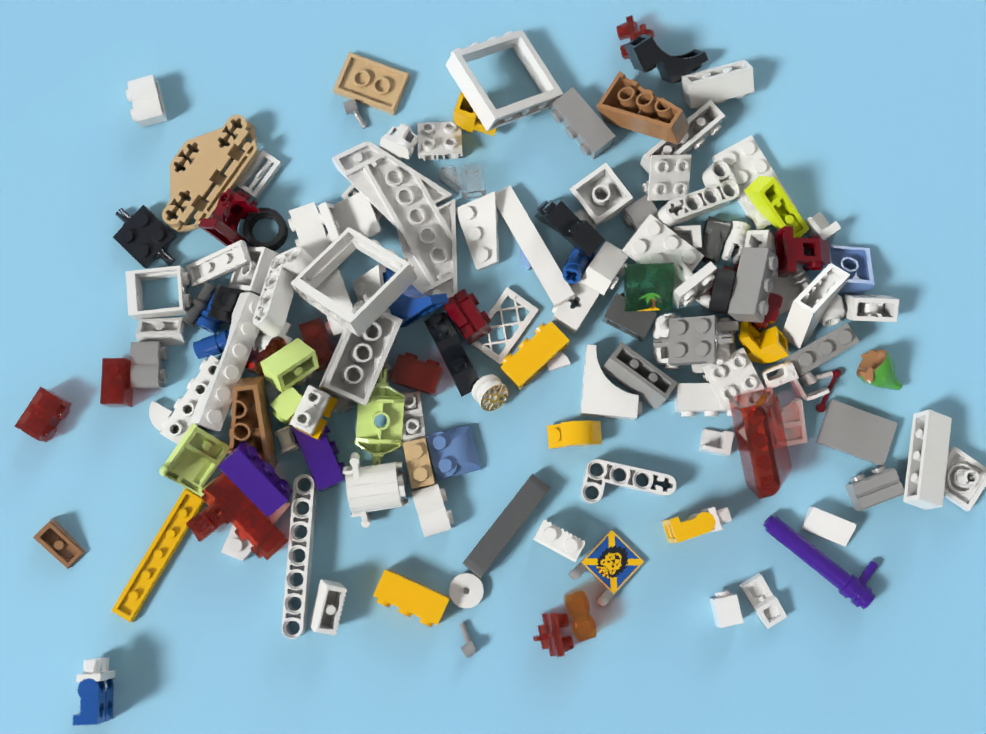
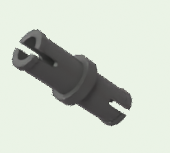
M205 282L196 299H192L191 302L193 304L182 321L195 328L202 311L207 309L216 287Z

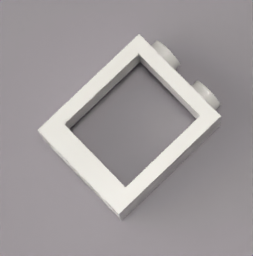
M180 265L125 271L128 316L134 320L186 315L189 307L192 305L191 295L188 294L187 285H190L189 273ZM177 277L179 307L144 310L142 281Z

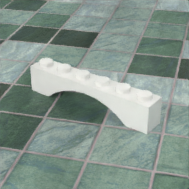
M251 292L240 293L232 313L230 331L222 357L211 381L197 402L190 420L191 423L210 430L221 431L232 402L233 387L243 374L260 330L252 322L260 296Z

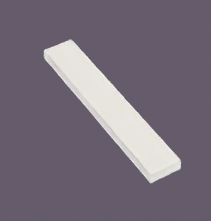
M511 185L497 192V208L554 307L556 308L574 298V292L568 282L564 280L561 270Z

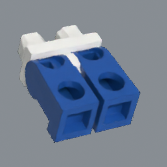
M109 657L84 660L83 673L76 674V682H80L77 691L81 701L80 713L73 715V725H98L113 719L114 684L111 678H115V670H109Z

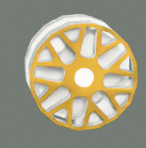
M491 374L477 380L472 388V396L483 410L493 411L505 403L508 397V389L497 376Z

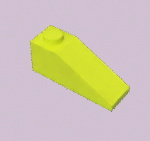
M759 176L744 190L755 208L778 231L784 226H792L794 238H800L809 230V227L775 177Z

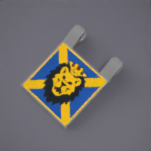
M610 529L569 572V576L576 580L585 570L591 573L606 588L596 599V603L602 607L611 600L645 561L615 531Z

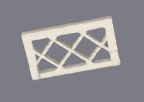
M506 287L487 314L491 320L497 312H500L502 325L490 326V328H502L504 340L491 342L490 333H488L489 343L482 344L477 340L471 346L500 365L539 309ZM507 297L514 301V307L501 309V305ZM525 308L529 311L524 321L519 319L518 309ZM515 310L517 322L504 324L502 312ZM518 325V329L512 338L507 340L505 327ZM505 343V347L499 355L493 352L492 345Z

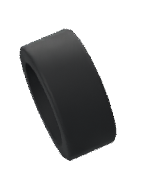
M258 208L261 210L260 213L251 212L246 216L243 223V234L246 241L252 247H266L275 251L285 243L288 237V227L283 217L276 210ZM263 218L273 219L279 227L277 236L267 243L259 242L253 236L255 223Z
M722 268L717 269L708 311L727 314L736 271Z

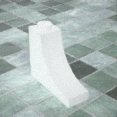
M830 263L793 301L782 331L788 342L800 349L812 337L825 310L848 281L849 273Z
M587 344L580 415L625 420L637 419V415L642 413V401H639V395L625 392L612 384L600 368L596 345Z

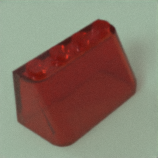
M763 389L728 398L746 485L759 499L773 496L779 491L792 470L778 397L772 391Z

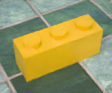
M552 321L547 325L545 323L541 324L535 330L536 335L532 339H525L518 346L520 350L514 355L509 354L501 362L503 364L500 367L501 371L519 390L547 366V362L551 361L559 351L562 352L570 345V340Z
M389 569L384 570L373 596L378 598L377 603L386 607H390V604L399 608V613L408 617L414 614L420 617L419 622L429 627L440 623L450 600V597Z

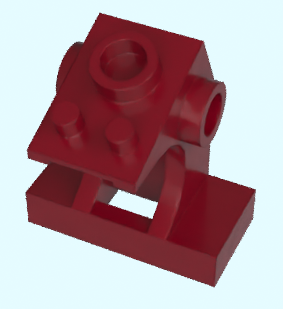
M228 188L226 192L220 195L212 218H202L199 227L225 246H229L239 240H244L247 244L246 239L238 233V224L249 213H260L261 210L256 207L258 203L255 200L251 203L249 202L250 196L240 190L236 193Z
M784 226L774 233L776 256L778 259V277H788L796 272V264H803V269L806 272L809 270H821L824 265L831 263L829 241L822 240L820 236L794 238L792 226Z

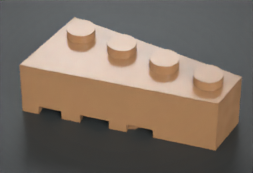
M620 71L597 104L604 122L679 145L690 127L682 109L664 98L657 97L653 91L639 86L638 82L626 78L625 74Z
M264 376L240 378L233 387L232 421L229 431L230 444L228 454L245 441L256 449L258 456L264 462H268L275 469L278 463Z

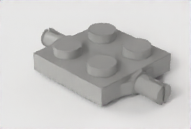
M715 315L670 318L667 338H654L653 342L655 343L653 345L654 348L667 347L668 364L671 366L717 363L719 344H733L734 337L733 333L719 335L717 317Z

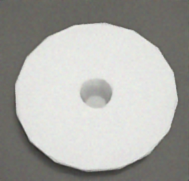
M470 573L459 574L452 580L449 587V595L452 602L458 607L465 609L479 604L484 593L483 584L480 579Z

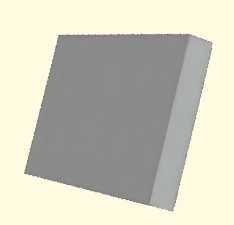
M831 399L816 443L878 466H884L898 423Z

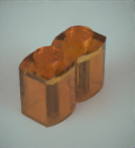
M581 589L565 593L563 602L567 613L571 616L570 627L573 635L579 642L595 638L597 634L596 624L589 614L590 605L586 594Z

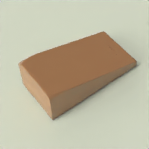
M53 518L33 537L67 569L86 552Z

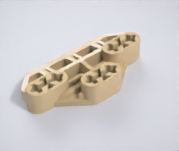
M233 115L222 128L189 139L183 144L170 163V201L162 212L163 220L178 233H184L199 229L202 218H212L220 195L226 192L228 188L232 191L235 189L259 155L253 124L241 115ZM250 135H251V139H252L251 144H250V142H247V140L249 139ZM233 160V162L231 163V165L228 167V169H227L226 172L224 173V174L227 176V178H225L224 176H222V173L225 171V169L227 168V166H228V165L230 164V162ZM214 185H216V186L213 188V190L211 191V193L208 195V197L206 198V200L209 201V203L205 202V201H204L205 197H206L207 194L210 192V190L212 189V187H213ZM194 216V219L196 220L195 223L188 225V223Z

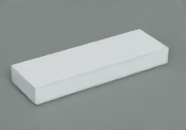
M239 240L186 267L192 287H199L204 285L205 282H210L252 261L246 242Z

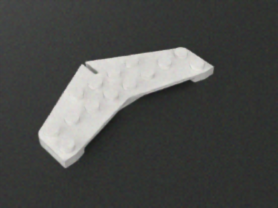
M363 142L334 156L332 161L337 170L396 227L403 257L407 258L408 262L414 266L413 270L417 276L412 285L419 292L427 296L446 293L448 298L453 297L458 291L455 199L439 207L436 206L451 198L453 194L372 142Z

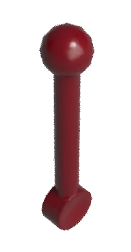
M839 369L833 370V377L828 386L830 393L837 378L842 374ZM830 393L825 394L821 403L817 404V412L821 413L826 410L825 403Z

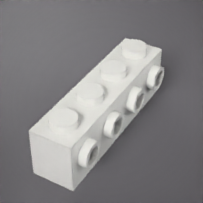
M709 100L687 118L690 127L679 145L661 140L643 155L640 165L649 174L651 155L688 154L693 148L697 150L705 143L704 139L709 134L714 136L721 130V123L725 115Z
M210 355L209 358H206L201 363L199 368L201 371L187 385L188 391L184 397H180L177 400L172 415L163 421L161 435L178 445L192 425L190 420L197 402L211 381L220 360Z
M930 409L913 414L903 502L924 510L943 507L952 418Z

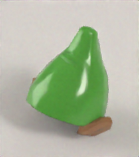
M872 349L868 353L861 355L862 361L856 371L859 379L878 388L900 390L902 388V383L895 373L893 360L887 351L883 349L875 351Z

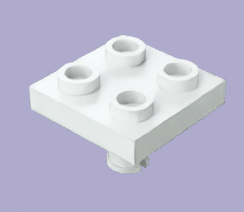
M683 260L678 261V265L675 264L671 268V271L683 282L674 290L673 303L678 309L683 305L685 307L689 306L696 300L695 296L699 292L705 293L714 285L713 281L715 280L717 268L711 261L695 274L684 264Z
M953 446L949 449L944 497L964 511H970L986 487V467L956 446Z

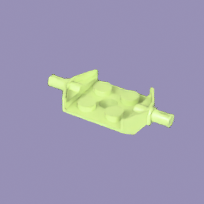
M386 368L381 370L367 405L358 403L356 437L354 443L371 453L372 465L381 464V457L384 454L396 450L402 444L405 395L388 385L386 382L388 369ZM383 414L387 418L385 425L376 426L374 424L375 417Z

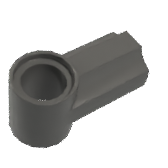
M708 216L703 230L702 248L699 251L704 255L701 259L703 262L709 263L711 261L714 264L718 262L723 241L727 238L731 222Z

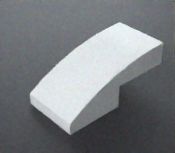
M760 573L739 585L767 629L787 617L777 597L772 594Z

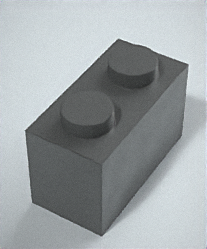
M616 293L602 322L642 342L657 313L653 311H638L651 307L646 304L639 305L633 302V298L627 294L621 293L619 295Z

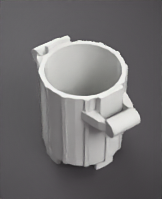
M354 452L351 454V466L343 467L342 472L345 474L351 517L361 516L362 527L367 528L370 526L371 515L369 512L398 508L409 504L408 499H403V496H406L405 471L399 472L398 469L402 468V462L361 467L359 453Z

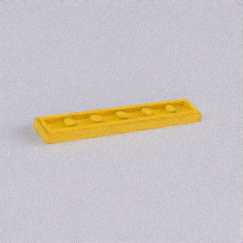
M187 488L183 490L112 608V612L131 623L134 622L206 502V499Z

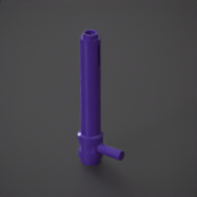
M770 515L763 523L765 531L839 589L838 592L845 598L849 597L852 604L866 609L872 603L875 594L872 593V589L866 584L878 568L875 562L870 561L860 577L857 578L855 575L848 574L779 517Z

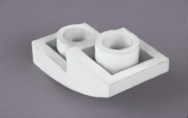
M420 391L403 393L405 395L402 430L403 442L426 438Z

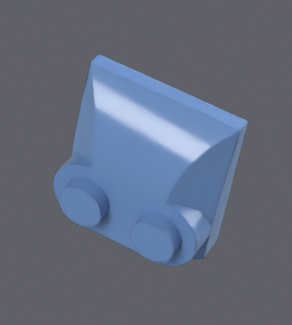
M829 245L831 264L850 274L848 281L838 293L863 294L866 291L872 290L875 282L870 248Z
M471 425L435 432L426 436L437 481L482 469Z

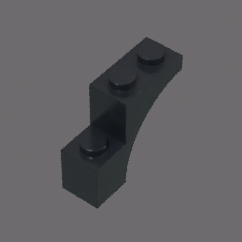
M645 34L639 35L624 45L634 69L649 72L657 67L662 80L670 83L680 82L682 80L681 76L698 70L708 60L706 52L696 49L682 55H668L658 47L652 36Z
M546 200L537 209L539 212L535 217L541 223L548 225L558 232L583 256L590 257L605 241L587 220H580L562 200H550L549 202Z
M442 312L431 316L424 321L462 397L472 392V388L479 378L446 313Z

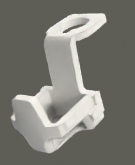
M401 123L399 127H392L387 134L381 137L380 148L400 161L402 157L409 160L414 147L417 145L418 136L412 132L409 125Z
M783 361L760 373V379L769 400L775 399L772 388L787 382L791 383L797 396L802 400L808 401L830 393L828 388H820L805 394L797 380L799 377L796 369L790 361ZM777 370L775 375L767 378V373Z

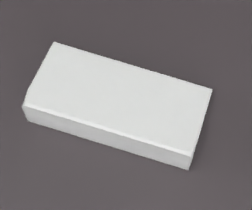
M184 317L139 319L136 332L137 341H160L163 343V346L184 345L185 322L182 321Z
M809 507L801 529L846 547L857 524L818 508Z

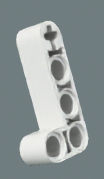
M722 160L713 162L702 174V180L706 188L670 200L657 212L656 218L667 227H672L726 207L740 194L739 186L728 164Z
M300 246L287 250L273 259L254 313L253 324L271 338L277 336L284 328L295 292L291 282L315 260Z
M594 459L586 465L580 496L588 504L596 503L602 498L605 484L658 496H667L675 491L676 481L668 474ZM591 465H600L602 474L599 477L591 474ZM615 469H620L624 472L625 478L622 482L614 479L613 472ZM638 474H643L647 478V484L644 487L636 483ZM666 480V484L669 485V488L664 491L663 487L654 485L653 489H651L653 482L660 483ZM587 487H594L597 490V497L594 500L586 497L585 491Z

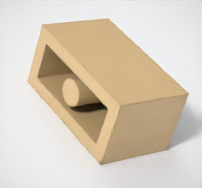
M426 438L403 442L411 488L416 490L436 485Z

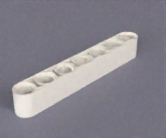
M307 474L297 476L293 483L282 616V633L289 639H296L305 633L308 619L318 489L313 477ZM304 479H309L311 488L304 492L300 486L301 482ZM303 502L309 505V511L305 515L299 512V505ZM301 525L307 528V535L303 539L297 535V529ZM298 549H302L305 552V559L302 562H298L295 559V552ZM296 573L302 574L304 579L300 586L295 585L293 582V576ZM293 597L300 598L302 602L299 610L291 606ZM291 621H296L300 626L297 634L292 633L289 629Z

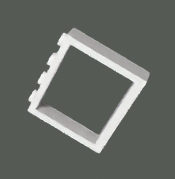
M523 30L509 31L503 36L497 38L494 36L482 43L475 42L469 47L457 48L450 53L451 56L445 65L486 131L552 107V103L563 95L560 87ZM513 48L541 93L496 109L467 62Z
M348 227L291 282V285L300 298L360 337L417 279V276L413 270L414 266L408 262L407 258H400L392 249L389 248L387 250L383 248L377 240L368 239L362 231L358 233ZM358 249L394 271L395 274L353 314L316 288L350 254Z

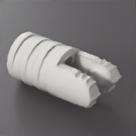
M731 221L721 256L723 260L727 261L730 259L734 249L732 263L739 265L746 234L750 230L749 224L741 221Z

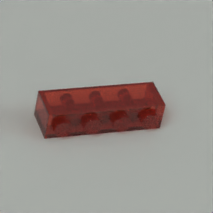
M222 471L202 488L204 494L202 499L210 507L215 505L221 511L218 513L219 517L227 525L231 522L237 528L234 531L235 534L243 542L247 539L253 545L250 549L259 559L263 556L268 560L289 541L287 536Z

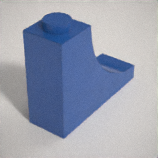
M386 268V272L383 273L384 284L395 274L389 268ZM411 284L389 306L390 314L403 320L400 328H403L447 304L449 300L446 293L427 296L419 292Z

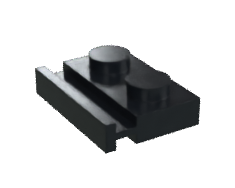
M217 285L210 306L211 309L207 316L231 325L232 313L242 292L223 285Z

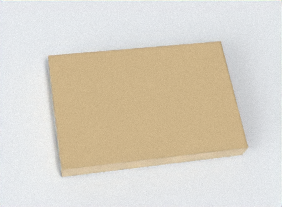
M349 52L334 86L333 93L395 116L411 76L404 71Z

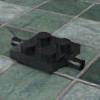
M142 205L132 216L124 211L123 208L116 212L115 215L124 224L113 238L144 268L147 269L159 258L168 266L175 262V258L167 250L177 235L148 207Z

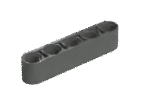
M532 474L462 564L481 578L551 487Z

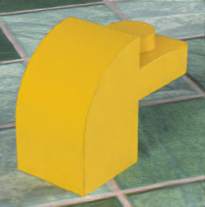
M460 92L453 113L454 122L460 128L470 133H473L475 130L495 136L497 128L486 131L468 100Z
M743 321L739 323L740 333L738 338L744 346L750 361L765 364L789 356L788 340L776 326L759 333L750 322Z
M569 421L547 426L549 449L602 444L601 421Z

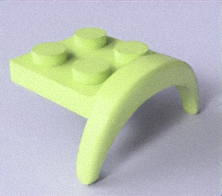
M192 423L169 458L160 467L159 473L191 490L210 503H216L217 497L204 488V485L227 454L229 445Z

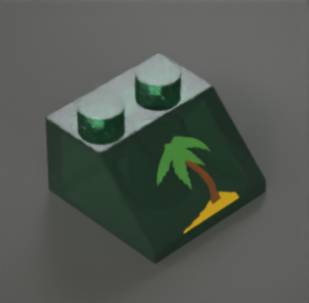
M674 263L623 265L625 311L671 310L674 293Z

